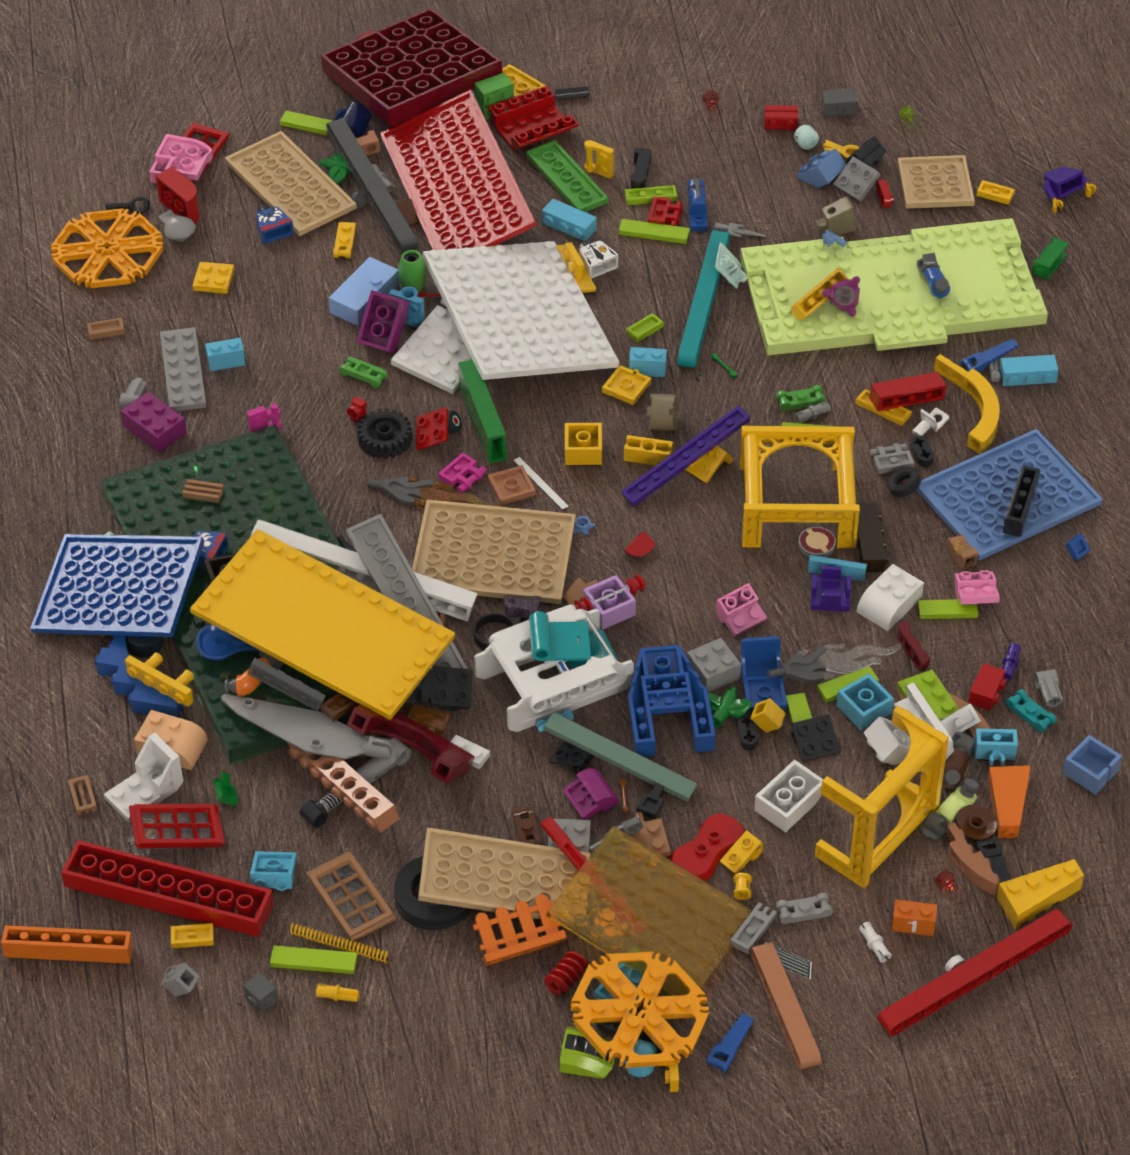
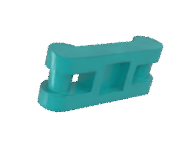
M1019 689L1015 692V696H1010L1005 700L1006 705L1040 733L1044 732L1048 725H1053L1057 722V718L1053 713H1048L1029 698L1023 689Z

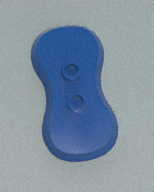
M214 625L201 629L196 638L197 648L201 655L213 661L226 659L239 652L259 651V649Z

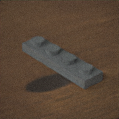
M254 658L247 673L316 711H319L320 705L326 696L319 690L312 689L303 684L302 681L294 679L283 671L277 670Z

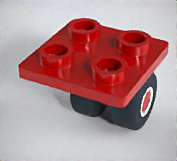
M444 407L418 416L416 449L420 451L447 442L448 432L455 433L461 430L462 421L456 411L448 412V409Z

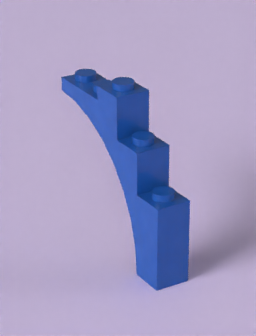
M114 635V639L109 642L108 648L102 647L100 654L95 657L98 675L112 677L111 684L114 685L115 693L129 695L128 703L131 704L132 712L148 715L153 710L179 718L183 707L182 703H177L168 695H163L152 686H147L143 681L128 675L125 665V659L129 656L127 636Z

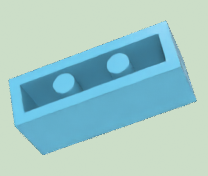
M552 199L542 210L543 224L582 241L588 240L597 230V217L558 200Z
M1055 355L1001 358L999 368L1003 386L1057 382L1058 366Z

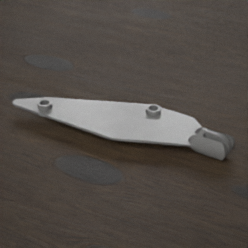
M224 694L221 697V700L237 715L305 752L340 759H348L364 754L388 760L394 749L395 742L393 740L365 736L337 720L333 722L327 715L319 711Z

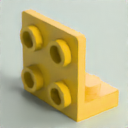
M716 446L685 470L703 482L708 483L723 462L730 465L734 458Z

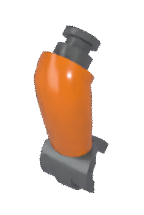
M259 650L260 661L266 662L277 670L283 666V662ZM248 669L242 675H238L236 679H232V681L225 679L224 688L226 694H230L232 691V693H237L238 696L243 697L250 695L262 681L247 674Z

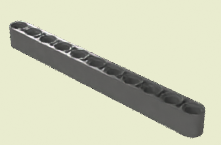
M344 118L326 123L329 136L361 189L366 193L367 199L399 252L403 253L417 248L418 243L414 233Z

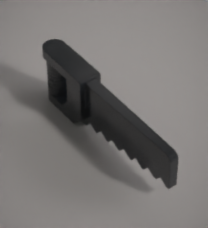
M992 835L985 840H976L977 852L981 851L984 858L987 857L989 859L991 870L998 875L1000 883L1011 880L996 836ZM992 845L994 847L993 849L989 850L983 848Z

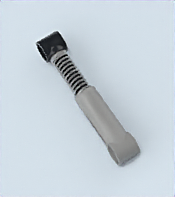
M392 738L390 740H393L395 745L390 759L373 757L355 771L371 784L395 765H403L410 758L411 750L398 739ZM331 791L318 801H307L301 807L299 814L312 827L319 828L327 820L328 813L336 808V805L339 806V803L341 804L343 800L342 798H336Z

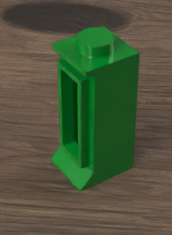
M1052 236L1048 246L1033 261L1032 274L1048 280L1067 257V253H1064V251L1069 246V243Z

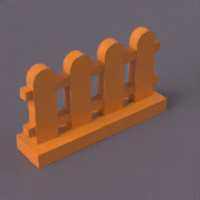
M540 894L535 899L536 906L530 908L525 901L521 900L516 903V912L509 914L505 907H498L495 911L496 918L489 920L485 913L477 914L475 918L476 924L472 927L474 931L478 930L483 944L479 946L480 950H485L486 952L482 957L484 967L564 942L567 938L565 931H558L561 924L560 921L555 922L551 907H554L553 901H548L545 895ZM538 912L542 923L541 927H535L531 913ZM518 918L522 933H515L512 919ZM498 924L502 939H495L492 925ZM545 932L544 936H538L539 933ZM525 938V942H518V940ZM505 944L506 948H498V946Z

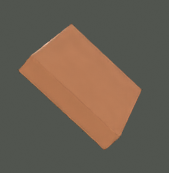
M523 465L488 475V481L500 505L536 496V490Z

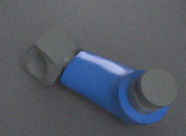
M935 252L923 254V258L917 260L916 263L919 273H924L931 295L938 299L945 298L949 294L950 285L940 270Z

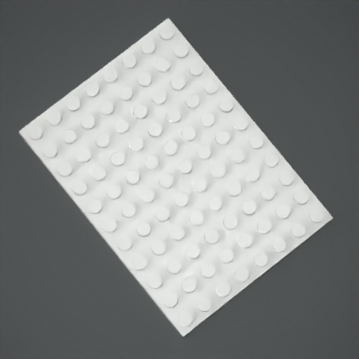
M554 241L423 251L422 257L482 380L618 367V358L577 282L558 252Z

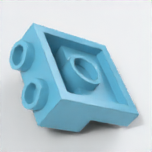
M255 851L250 872V884L263 888H276L279 891L292 889L297 853Z

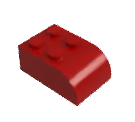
M173 167L156 175L159 202L169 210H172L175 215L188 217L196 224L199 221L200 213L197 189L193 182Z

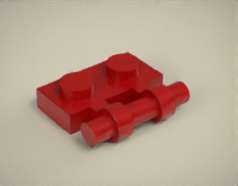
M654 196L647 222L664 225L666 222H669L671 226H677L680 222L679 216L683 211V203L677 201L676 204H671V199Z

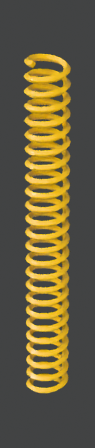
M297 923L292 933L294 924H291V935L295 934V936L298 935L299 937L307 938V940L318 941V943L322 942V944L326 943L330 947L334 946V948L345 949L349 952H355L357 955H365V957L370 959L373 958V960L377 959V961L380 960L381 962L388 963L386 961L388 951L385 952L384 959L382 960L384 950H382L378 959L379 948L374 958L375 947L370 957L372 946L369 948L368 955H366L368 945H366L365 951L362 954L364 944H362L361 950L358 953L361 945L360 942L357 945L356 951H354L357 944L356 941L354 944L352 940L349 943V939L345 942V938L341 941V937L337 940L336 935L331 945L333 934L330 936L329 943H327L329 933H327L325 942H323L325 932H323L321 941H319L321 931L318 933L316 929L314 932L313 928L310 931V927L306 930V926L302 930V925L298 929Z

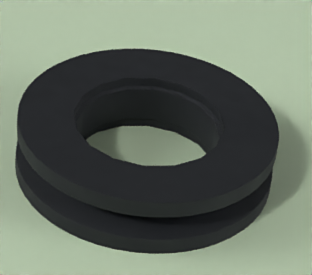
M423 856L410 861L400 870L394 884L395 904L401 917L409 924L424 930H443L461 922L469 914L470 908L444 904L435 906L425 905L413 896L415 888L420 884Z

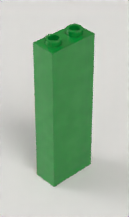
M473 360L458 362L459 389L488 463L507 460L506 433L486 383L482 380Z

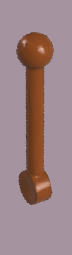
M620 779L619 787H621L623 800L622 812L627 814L630 811L627 806L625 790L627 781Z

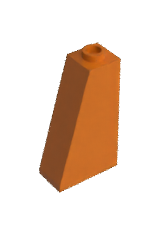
M1030 765L989 767L988 785L993 814L997 820L996 832L998 838L1010 839L1019 835Z

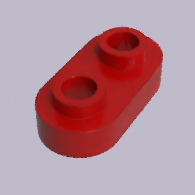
M885 179L877 180L876 191L882 208H890L891 204L894 203L893 194L889 192V183Z

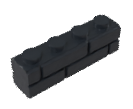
M1022 466L1005 516L1004 534L1017 537L1022 536L1039 483L1041 470L1038 468Z

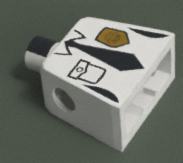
M585 240L580 244L579 256L591 279L618 268V254L602 241L590 244L589 241Z

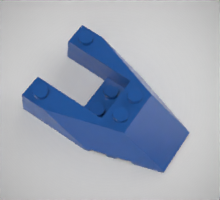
M680 645L640 648L634 677L632 678L628 694L634 752L643 757L655 756V735L651 714L688 711L695 752L715 751L716 735L706 686H703L699 680L697 672L691 667L690 661Z

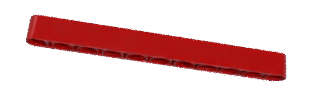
M1055 909L888 1006L878 1014L876 1019L890 1036H894L1065 936L1072 929L1073 924L1059 909Z

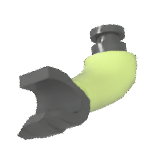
M965 779L964 784L957 787L937 811L930 813L926 821L918 827L922 830V833L928 838H933L935 841L942 839L947 833V825L957 818L958 812L965 806L973 805L976 801L977 795L975 792L979 786L978 783L973 779Z

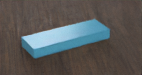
M814 555L809 557L808 573L821 575L823 566L841 567V577L851 575V580L865 582L867 564Z

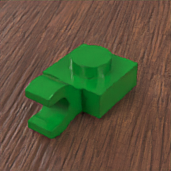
M221 771V779L214 778L217 800L235 806L238 803L235 786L230 785L229 774Z

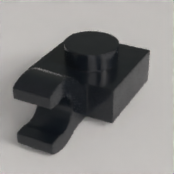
M657 783L651 794L645 792L637 806V812H642L643 815L656 819L664 804V799H662L664 786Z

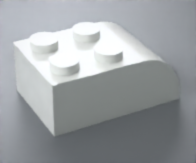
M892 564L864 592L859 601L857 613L889 631L922 598L924 582Z
M794 760L755 796L754 811L786 833L818 802L822 796L821 786L823 779Z

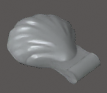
M172 210L157 217L158 221L165 226V236L172 240L184 241L194 233L196 228L192 219L175 215Z

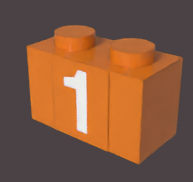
M895 899L892 931L934 936L937 904Z

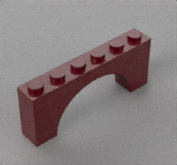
M359 705L353 709L347 726L363 735L381 734L396 738L423 753L433 764L431 775L446 784L468 774L475 758L474 755L398 711L389 720L367 707Z

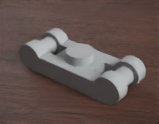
M820 893L817 896L803 899L779 900L776 902V908L780 912L779 918L782 924L823 918L833 914L832 906L828 903L830 899L827 893Z

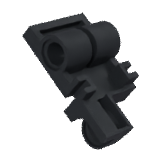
M433 666L432 671H428L404 703L426 707L427 703L430 702L429 708L437 706L444 711L470 710L473 669Z

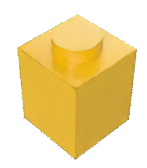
M769 698L756 703L750 719L767 733L778 730L782 726L785 712Z

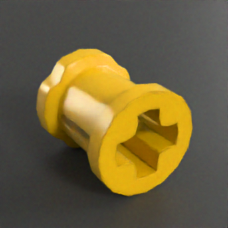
M747 873L735 874L733 877L735 883L733 897L737 900L750 899L751 875Z

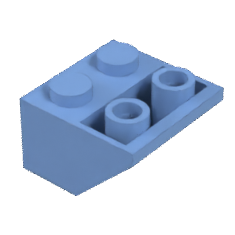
M837 149L825 150L819 156L818 154L812 156L809 159L810 162L800 168L801 171L796 177L819 188L829 184L847 164Z

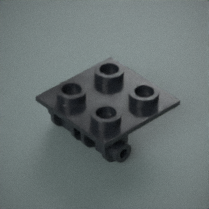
M829 714L791 723L793 729L791 736L793 739H796L802 762L840 752Z
M564 740L549 760V763L571 765L573 773L578 774L586 768V765H589L595 755Z

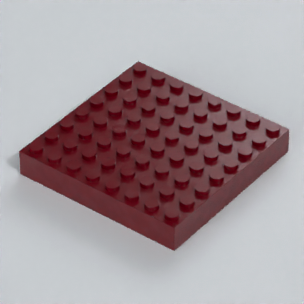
M433 8L426 9L320 55L323 72L390 127L413 118L462 93L475 90L474 83L503 73L502 61Z

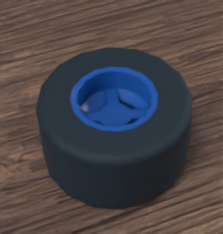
M127 636L128 647L135 656L151 657L155 652L158 653L161 650L163 637Z

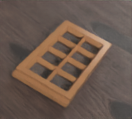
M350 851L306 872L308 880L349 940L354 942L396 920L393 912ZM345 865L349 866L351 868V870L347 873L349 877L341 879L339 875L344 876L345 874L343 869L340 868ZM331 872L333 873L338 882H336L332 878ZM355 879L365 887L357 890L349 881Z

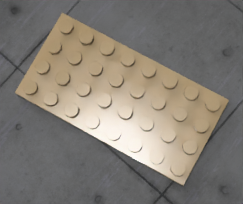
M282 131L225 157V163L270 208L277 206L292 219L293 231L299 237L357 209L356 202L352 201Z
M427 827L418 901L495 912L498 907H505L510 914L516 912L515 905L518 901H525L530 908L536 906V897L543 894L548 898V901H553L554 907H551L555 922L560 921V923L584 926L588 882L559 848ZM581 852L590 863V853ZM538 912L531 913L532 918L540 919Z

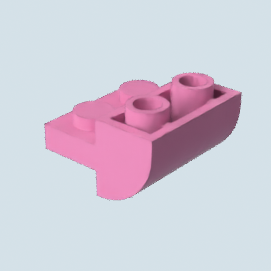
M982 570L974 573L968 571L955 573L956 599H959L961 605L999 603L1000 595L996 588V578L993 572Z
M749 583L717 599L715 603L716 613L721 624L725 623L734 637L767 619V616L757 603L759 598Z

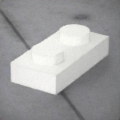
M970 703L940 720L951 738L954 733H962L981 721Z
M455 735L451 740L453 744L475 756L471 766L480 769L490 757L489 750L458 735Z

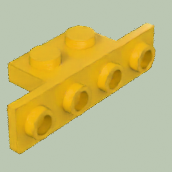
M573 243L556 245L558 252L566 263L569 272L573 275L581 292H595L596 286L584 267V263Z

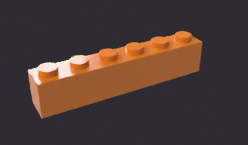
M5 925L1 940L4 957L130 964L134 947L131 932Z

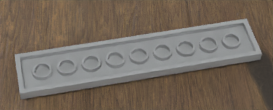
M379 514L346 529L349 539L379 593L444 627L382 515ZM453 641L433 665L468 669Z

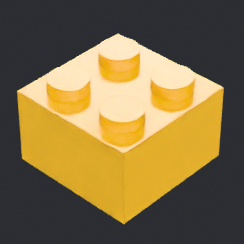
M565 423V465H602V423Z

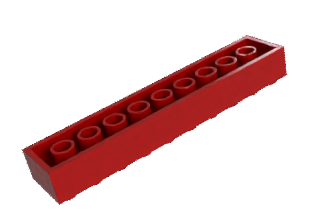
M77 840L61 872L64 887L205 924L213 923V926L255 937L260 936L274 905L271 889Z

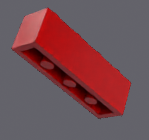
M938 372L871 384L869 399L877 411H884L942 400L945 397L947 385Z

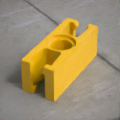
M627 435L624 446V461L656 466L673 454V442Z

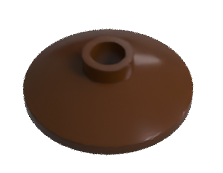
M968 805L958 812L956 823L958 828L963 830L965 836L974 840H985L995 833L997 820L994 814L987 808L980 805Z

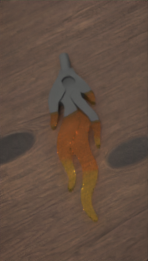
M413 476L384 479L383 481L368 479L367 486L380 488L382 492L402 504L421 508L425 507L427 500L505 507L504 504H489L470 493H453L452 485L434 480L418 481V478Z

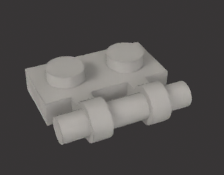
M895 443L892 446H877L876 449L869 450L878 474L894 472L903 467L914 468V461L910 451L907 450L906 444L899 445V443Z

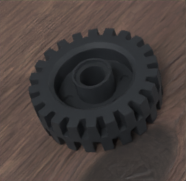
M377 409V413L371 411L370 415L366 414L358 424V443L360 448L364 450V453H370L371 457L377 455L378 459H381L382 456H384V459H389V455L394 458L396 453L400 456L411 445V422L400 411L397 413L396 410L392 409L389 412V409H385V412H382L381 409Z

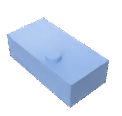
M369 257L329 297L330 313L360 326L371 290L389 295L391 289L395 290L399 286L398 269Z

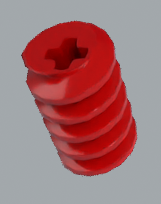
M576 951L567 952L564 958L549 972V975L544 978L545 986L556 996H561L562 992L568 993L569 987L575 985L574 981L577 982L580 979L579 976L584 974V970H587L589 963Z

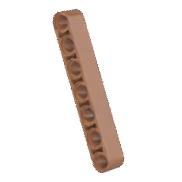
M769 942L751 947L750 952L753 963L798 1069L802 1070L820 1065L822 1061L819 1049L773 943Z

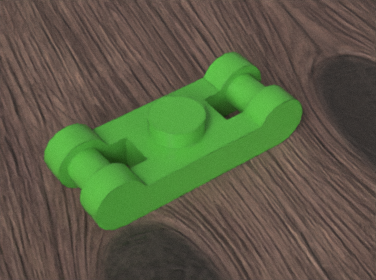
M348 357L345 365L343 364L339 368L341 375L357 378L369 383L374 388H378L382 383L381 381L385 380L388 376L387 371L354 357Z
M815 385L810 389L791 392L781 390L776 393V398L780 402L779 406L782 411L807 408L810 405L814 406L826 401L820 385Z

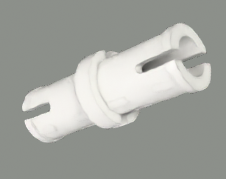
M870 922L863 923L865 929L863 926H860L859 931L867 940V946L869 949H873L881 963L888 961L885 956L890 959L892 955L883 944V938L877 935Z

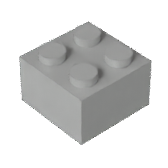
M722 638L687 652V658L690 661L691 667L699 675V680L703 686H706L708 693L740 679L741 663Z

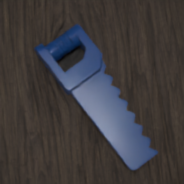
M1011 339L987 351L977 352L962 359L960 363L962 366H965L968 372L972 368L980 372L988 364H991L992 361H996L997 358L1005 356L1006 353H1010V351L1019 348L1014 339ZM976 361L977 365L973 366L971 363Z
M741 1013V1017H738V1021L734 1022V1026H731L728 1034L724 1035L721 1043L713 1047L706 1063L721 1069L723 1073H727L736 1057L739 1046L753 1023V1018ZM717 1056L724 1057V1058L727 1059V1061H726V1062H725V1061H722V1060H720V1059H718V1058H716V1057H717Z

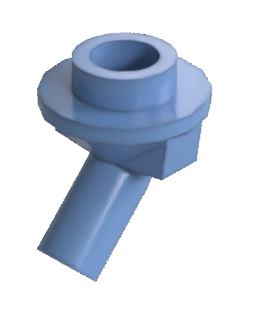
M826 230V233L823 234V244H827V247H830L834 242L842 247L847 244V241L829 230Z

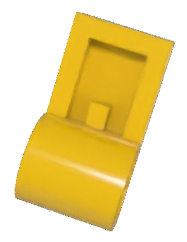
M746 830L720 862L732 873L738 874L750 860L754 861L760 856L763 851V843Z

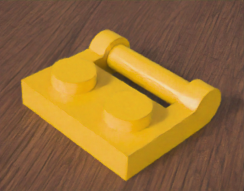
M591 140L585 141L586 163L584 170L588 173L594 172L611 179L614 175V149ZM593 150L596 151V164L593 163Z

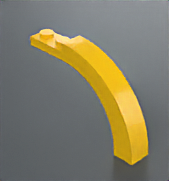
M940 354L935 358L934 371L965 390L979 406L982 417L978 425L968 434L967 446L978 454L984 453L992 444L997 432L1000 413L997 395L991 384L975 369L972 368L967 372L964 368Z

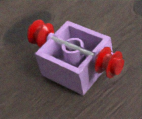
M635 574L634 579L632 580L628 577L626 585H624L617 575L583 589L582 602L575 600L574 606L577 610L583 609L586 611L597 608L600 612V628L602 630L636 615V600L632 595L635 596L637 590L644 592L645 580L642 576Z

